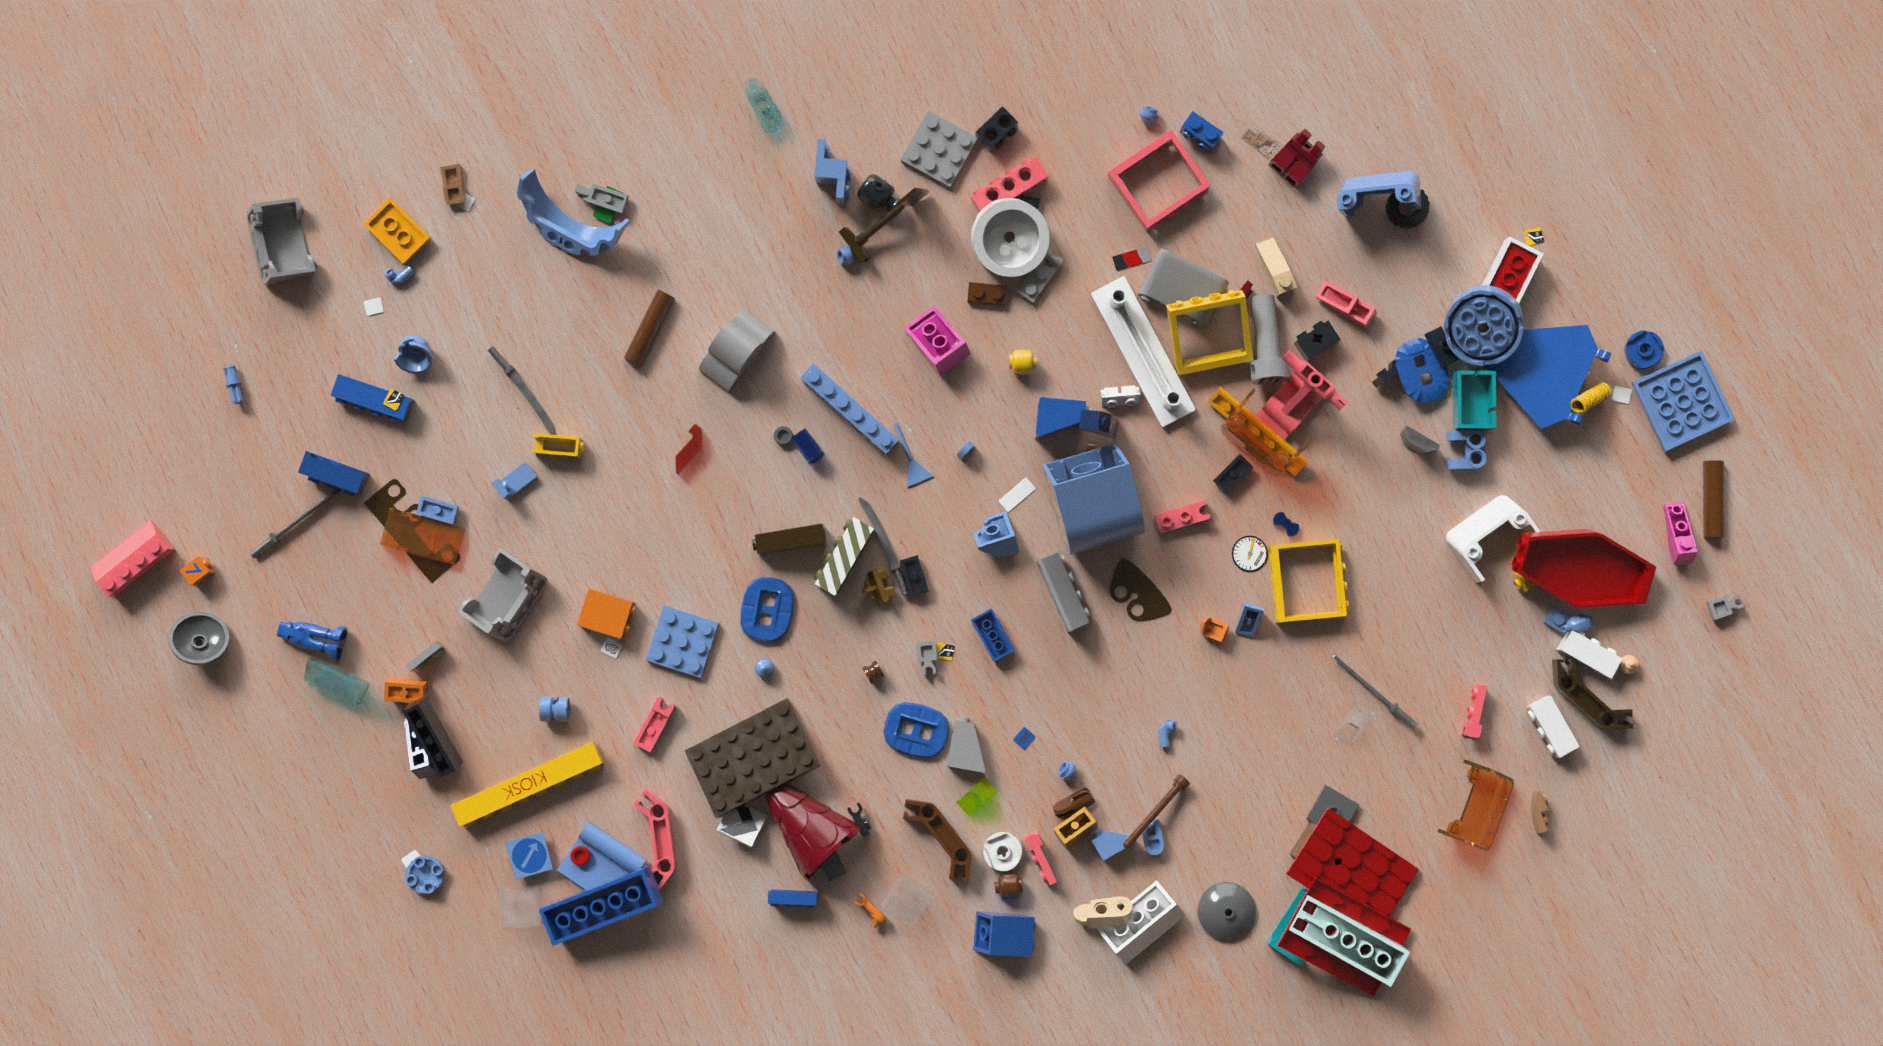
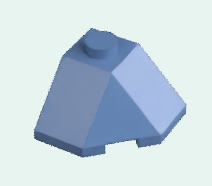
M1006 512L987 517L983 528L980 531L977 530L974 534L980 551L1000 558L1019 552Z

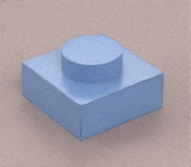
M1553 606L1543 623L1558 632H1562L1561 626L1566 625L1571 616Z

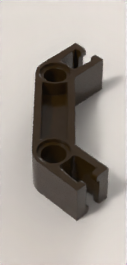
M1576 659L1552 660L1555 689L1598 728L1606 730L1634 729L1633 723H1629V721H1625V725L1617 724V715L1624 714L1632 717V709L1611 710L1577 679ZM1568 662V674H1562L1561 663ZM1564 678H1567L1569 680V686L1567 688H1564L1562 686V680ZM1605 715H1608L1610 718V722L1607 725L1603 723Z

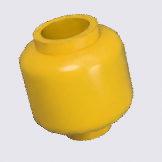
M1014 350L1013 354H1010L1009 369H1012L1014 374L1030 375L1032 368L1036 369L1037 357H1033L1031 350Z

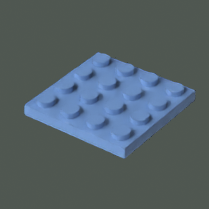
M1702 351L1631 383L1664 452L1735 420Z

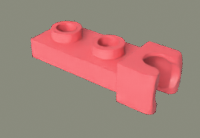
M1206 500L1155 515L1160 534L1211 519L1209 514L1202 515L1199 512V509L1206 505Z
M1476 684L1475 688H1472L1470 698L1473 700L1466 713L1468 722L1463 723L1461 735L1480 738L1482 725H1479L1488 686Z
M660 696L656 699L633 743L648 752H652L676 707L675 704H670L666 710L663 709L661 706L663 698Z
M1037 831L1023 837L1029 851H1034V854H1031L1035 864H1040L1043 870L1039 873L1044 883L1047 881L1049 885L1056 883L1057 881L1040 846L1043 843Z

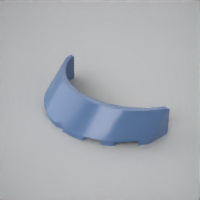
M531 168L519 179L517 196L522 201L527 212V219L531 224L534 223L541 231V235L547 241L566 252L576 255L581 253L590 254V256L605 252L618 243L630 221L626 218L620 224L611 227H593L582 224L563 213L549 199L541 187L534 169Z

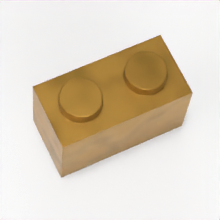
M1083 807L1055 827L1054 832L1065 849L1068 850L1096 830L1098 826L1086 807Z

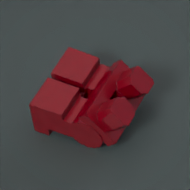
M1306 129L1300 133L1297 132L1268 164L1280 175L1286 170L1287 173L1283 178L1295 188L1298 187L1324 155L1322 152L1325 149V145L1320 141H1317L1314 145L1309 143L1308 140L1312 135Z

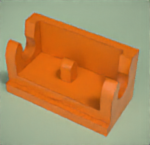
M390 677L385 681L384 701L411 703L427 696L425 690L428 686V680Z

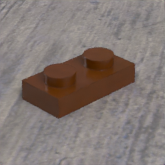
M969 282L967 302L1005 306L1007 286Z

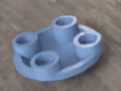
M426 855L416 857L407 867L406 884L416 893H433L443 883V866L434 857Z

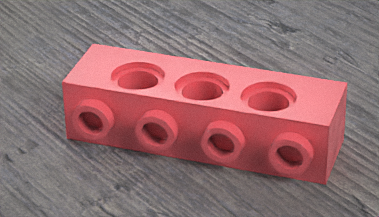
M1030 157L1026 159L1018 169L1014 167L1005 173V177L1001 179L997 177L992 180L987 188L983 189L981 187L974 191L971 200L978 212L993 202L987 197L989 193H996L998 195L996 200L1003 198L1018 199L1021 195L1047 181L1049 176L1038 158L1032 159ZM1022 173H1028L1030 175V179L1027 181H1023L1020 178V175ZM1012 183L1014 189L1007 191L1004 189V184Z

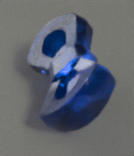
M1278 512L1274 515L1273 524L1280 525L1286 529L1288 537L1295 536L1299 532V524L1287 519L1284 512Z

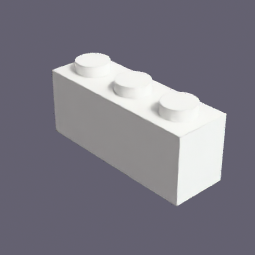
M1571 631L1565 633L1556 649L1557 651L1571 659H1576V662L1600 676L1612 679L1622 661L1617 651L1601 647V642L1593 638L1589 640L1584 637V632L1577 633Z
M1545 696L1527 706V715L1532 722L1535 721L1538 727L1536 729L1541 739H1545L1547 742L1546 748L1551 756L1554 755L1556 758H1561L1580 747L1551 696Z

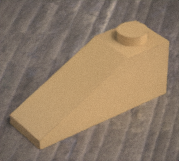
M1274 238L1256 244L1255 246L1276 298L1293 292L1297 285Z

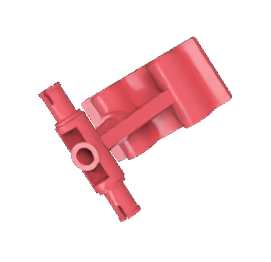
M1291 350L1281 358L1294 369L1290 380L1284 382L1255 414L1256 417L1284 440L1321 399H1328L1339 411L1348 403L1347 400L1335 391L1336 388L1306 360H1300Z

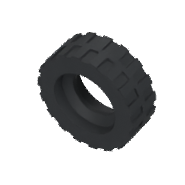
M1421 190L1422 209L1416 210L1411 216H1405L1399 211L1398 205L1400 201L1396 198L1395 193H1391L1385 207L1389 220L1395 226L1407 229L1416 227L1423 222L1430 210V202L1428 201V196L1424 193L1425 191Z

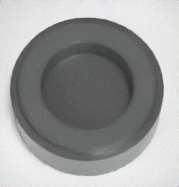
M786 426L778 427L774 432V440L777 444L786 446L792 442L793 433Z

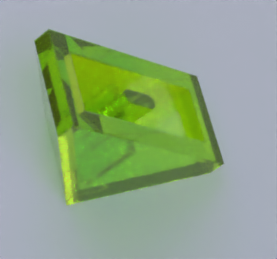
M984 777L957 800L956 803L970 816L982 807L997 790Z

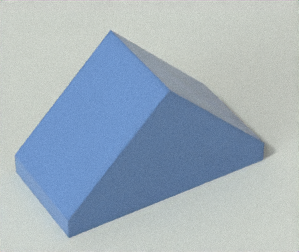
M1246 603L1242 604L1235 633L1254 638L1264 608Z

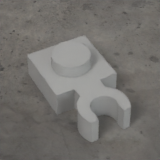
M1732 595L1729 600L1727 596H1722L1706 602L1712 620L1733 614L1731 608H1743L1744 604L1736 605L1735 599L1741 597V595Z
M936 641L916 643L918 662H924L922 674L925 675L927 667H931L933 674H935L936 667L932 664V661L937 660Z

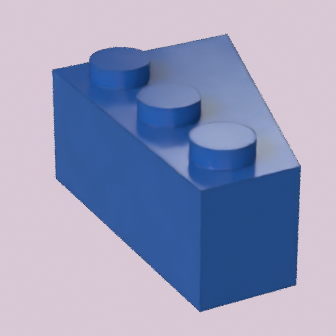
M308 451L305 452L298 473L308 476L307 480L315 483H319V481L326 482V487L334 490L340 487L344 489L343 493L355 496V493L362 494L369 476L367 472Z

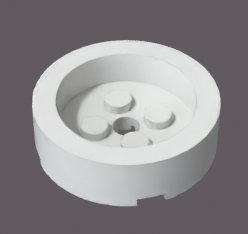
M1003 198L989 203L978 213L971 229V244L976 257L987 269L1001 276L1016 277L1032 271L1042 262L1049 247V229L1042 214L1029 203L1015 198ZM1008 231L1014 233L1012 242L1004 240V235Z

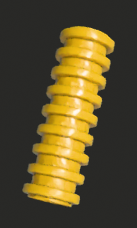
M1604 382L1599 383L1571 401L1572 410L1577 414H1582L1609 398L1611 395L1610 386Z

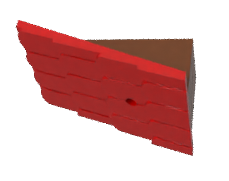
M1327 808L1317 824L1310 821L1289 853L1295 859L1285 874L1306 888L1309 887L1315 876L1390 916L1419 869L1330 808Z

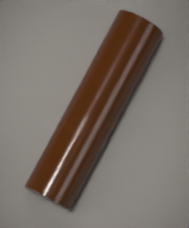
M661 290L656 291L624 359L642 366L675 300L674 297Z
M1721 460L1703 461L1704 538H1725L1724 461Z

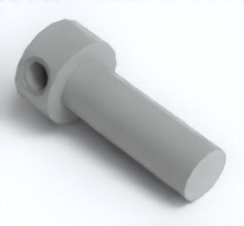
M1272 294L1256 295L1252 297L1257 360L1250 363L1251 381L1255 385H1274L1290 380L1289 364L1280 357L1275 296Z

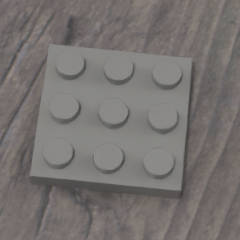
M927 111L900 161L951 188L978 137Z

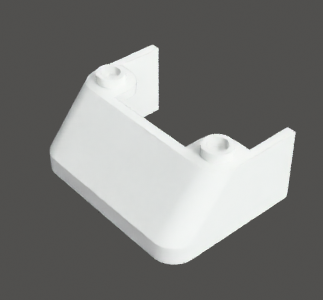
M1507 496L1496 497L1446 534V543L1475 583L1485 580L1474 565L1482 557V548L1477 543L1506 521H1509L1512 527L1516 529L1525 528L1528 533L1540 532L1528 513Z

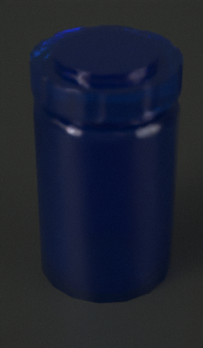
M806 428L791 438V441L810 466L820 461L825 455Z

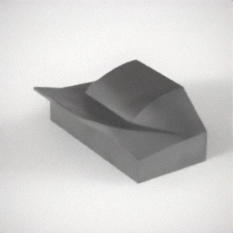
M1405 426L1400 433L1404 446L1420 455L1433 454L1440 447L1439 444L1409 426Z

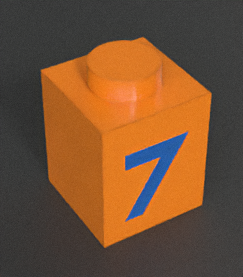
M199 556L179 570L191 586H198L215 573L212 569L213 564L208 558Z

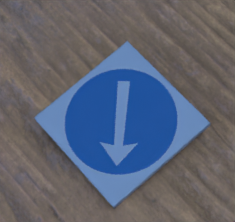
M543 832L506 842L515 880L553 869Z

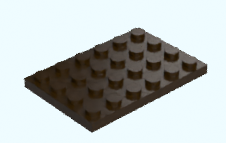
M788 698L684 750L716 819L821 766Z

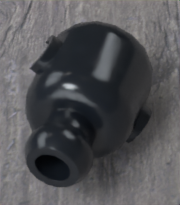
M876 174L869 175L857 192L858 199L875 211H881L885 207L890 212L899 205L897 202L900 200L893 197L895 188L887 180H883Z

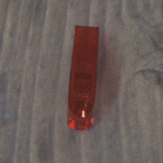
M694 424L688 431L693 438L675 456L676 473L678 475L703 449L702 428L697 424Z

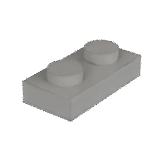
M435 641L405 666L409 671L416 670L419 672L426 667L427 664L425 662L430 658L434 660L442 654L441 650L444 646L440 641Z

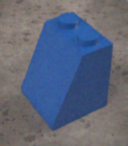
M1040 397L1038 401L1035 439H1042L1079 426L1082 410H1089V406H1086V401Z
M976 911L973 950L988 955L1032 957V951L1034 950L1033 935L1036 929L1035 917Z

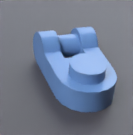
M1154 819L1142 833L1145 850L1151 855H1158L1164 849L1159 819ZM1154 829L1156 835L1148 836V830Z

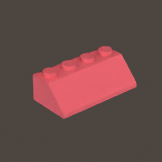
M150 520L90 569L95 582L107 597L116 598L171 554L175 548L155 523Z

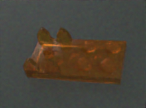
M390 508L379 545L455 565L466 528Z

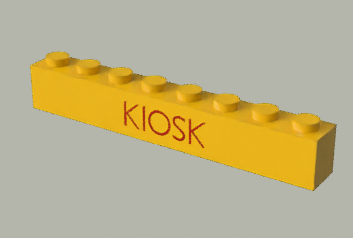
M592 742L450 806L459 827L465 825L468 828L477 824L476 820L483 817L486 820L495 816L494 812L497 810L504 812L513 808L511 804L517 801L519 805L529 801V796L535 793L537 797L547 793V788L553 785L556 789L565 785V780L572 778L574 781L583 777L582 773L587 770L590 773L601 769L600 765L604 761L596 742Z

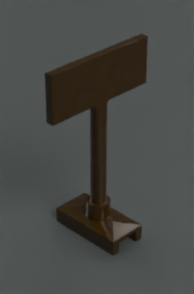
M914 188L897 202L899 204L897 207L892 209L864 233L861 232L855 236L849 227H844L839 231V234L861 262H867L872 258L863 247L869 241L868 239L895 218L906 206H914L930 192L928 189Z

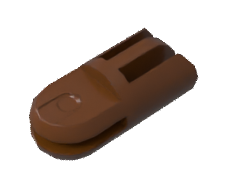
M1083 788L1058 801L1054 805L1053 811L1057 818L1065 819L1074 815L1083 807L1088 808L1094 805L1095 799L1088 788Z

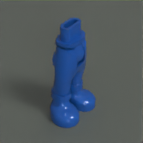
M291 621L288 623L280 622L277 630V637L284 638V641H289L300 648L322 653L326 652L329 658L336 662L342 656V646L313 639V636L343 643L348 634V629L345 626H339L335 630H330V628H323L311 623H293Z

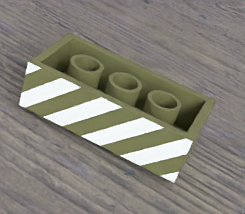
M855 517L852 520H847L843 527L845 533L842 537L838 536L833 545L835 547L832 554L828 553L824 560L826 564L824 569H819L814 577V580H816L815 585L836 597L875 531L874 528Z

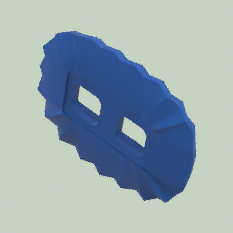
M1418 338L1400 346L1395 356V363L1400 381L1408 396L1414 401L1421 403L1441 398L1448 391L1450 383L1448 370L1446 367L1441 368L1428 341ZM1422 355L1426 364L1418 368L1415 366L1413 358ZM1429 373L1432 383L1423 385L1420 375Z
M771 577L755 579L747 586L740 614V624L747 636L761 642H774L784 637L791 624L794 609V593L791 586L783 580ZM764 594L776 597L774 606L763 605ZM761 613L772 615L770 625L759 623Z
M903 702L895 705L888 712L883 733L886 743L892 749L909 756L929 759L938 756L945 748L950 728L948 719L940 711L917 703ZM903 721H909L914 724L910 735L901 732ZM922 726L932 728L929 740L919 737Z

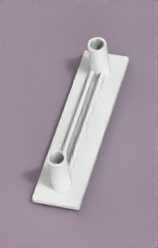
M1122 276L1092 292L1093 300L1161 427H1165L1195 411L1190 397L1126 278Z

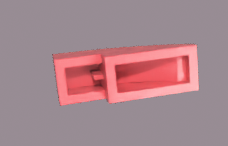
M1327 281L1323 283L1315 296L1333 310L1368 329L1377 314L1376 308L1360 301L1358 297Z

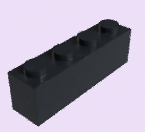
M427 696L409 703L402 712L439 778L455 772L463 761Z

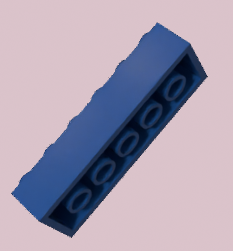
M649 865L545 905L539 909L551 943L554 946L654 908L663 903L664 900Z

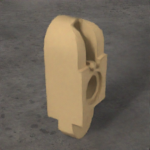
M1112 897L1091 900V904L1079 905L1075 908L1073 914L1075 922L1081 924V926L1087 925V929L1109 928L1126 925L1131 919L1133 908L1128 898Z

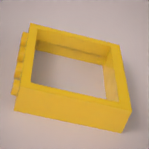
M1230 290L1224 294L1213 293L1209 297H1193L1189 301H1176V303L1166 305L1174 364L1178 375L1254 361L1246 297L1242 290L1234 292ZM1239 303L1245 348L1182 360L1176 316Z
M1339 539L1268 546L1275 623L1347 616L1349 602L1345 600V593H1347L1348 588L1347 582L1343 581V574H1345L1346 569L1345 563L1341 562V555H1343L1344 551L1342 543H1339ZM1331 547L1338 611L1285 616L1279 551Z

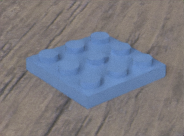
M663 606L646 661L701 678L719 623Z

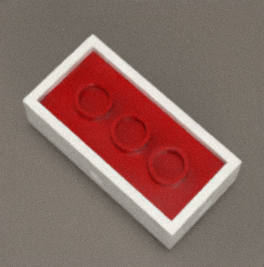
M1509 236L1504 240L1482 285L1494 286L1505 290L1519 304L1544 253Z

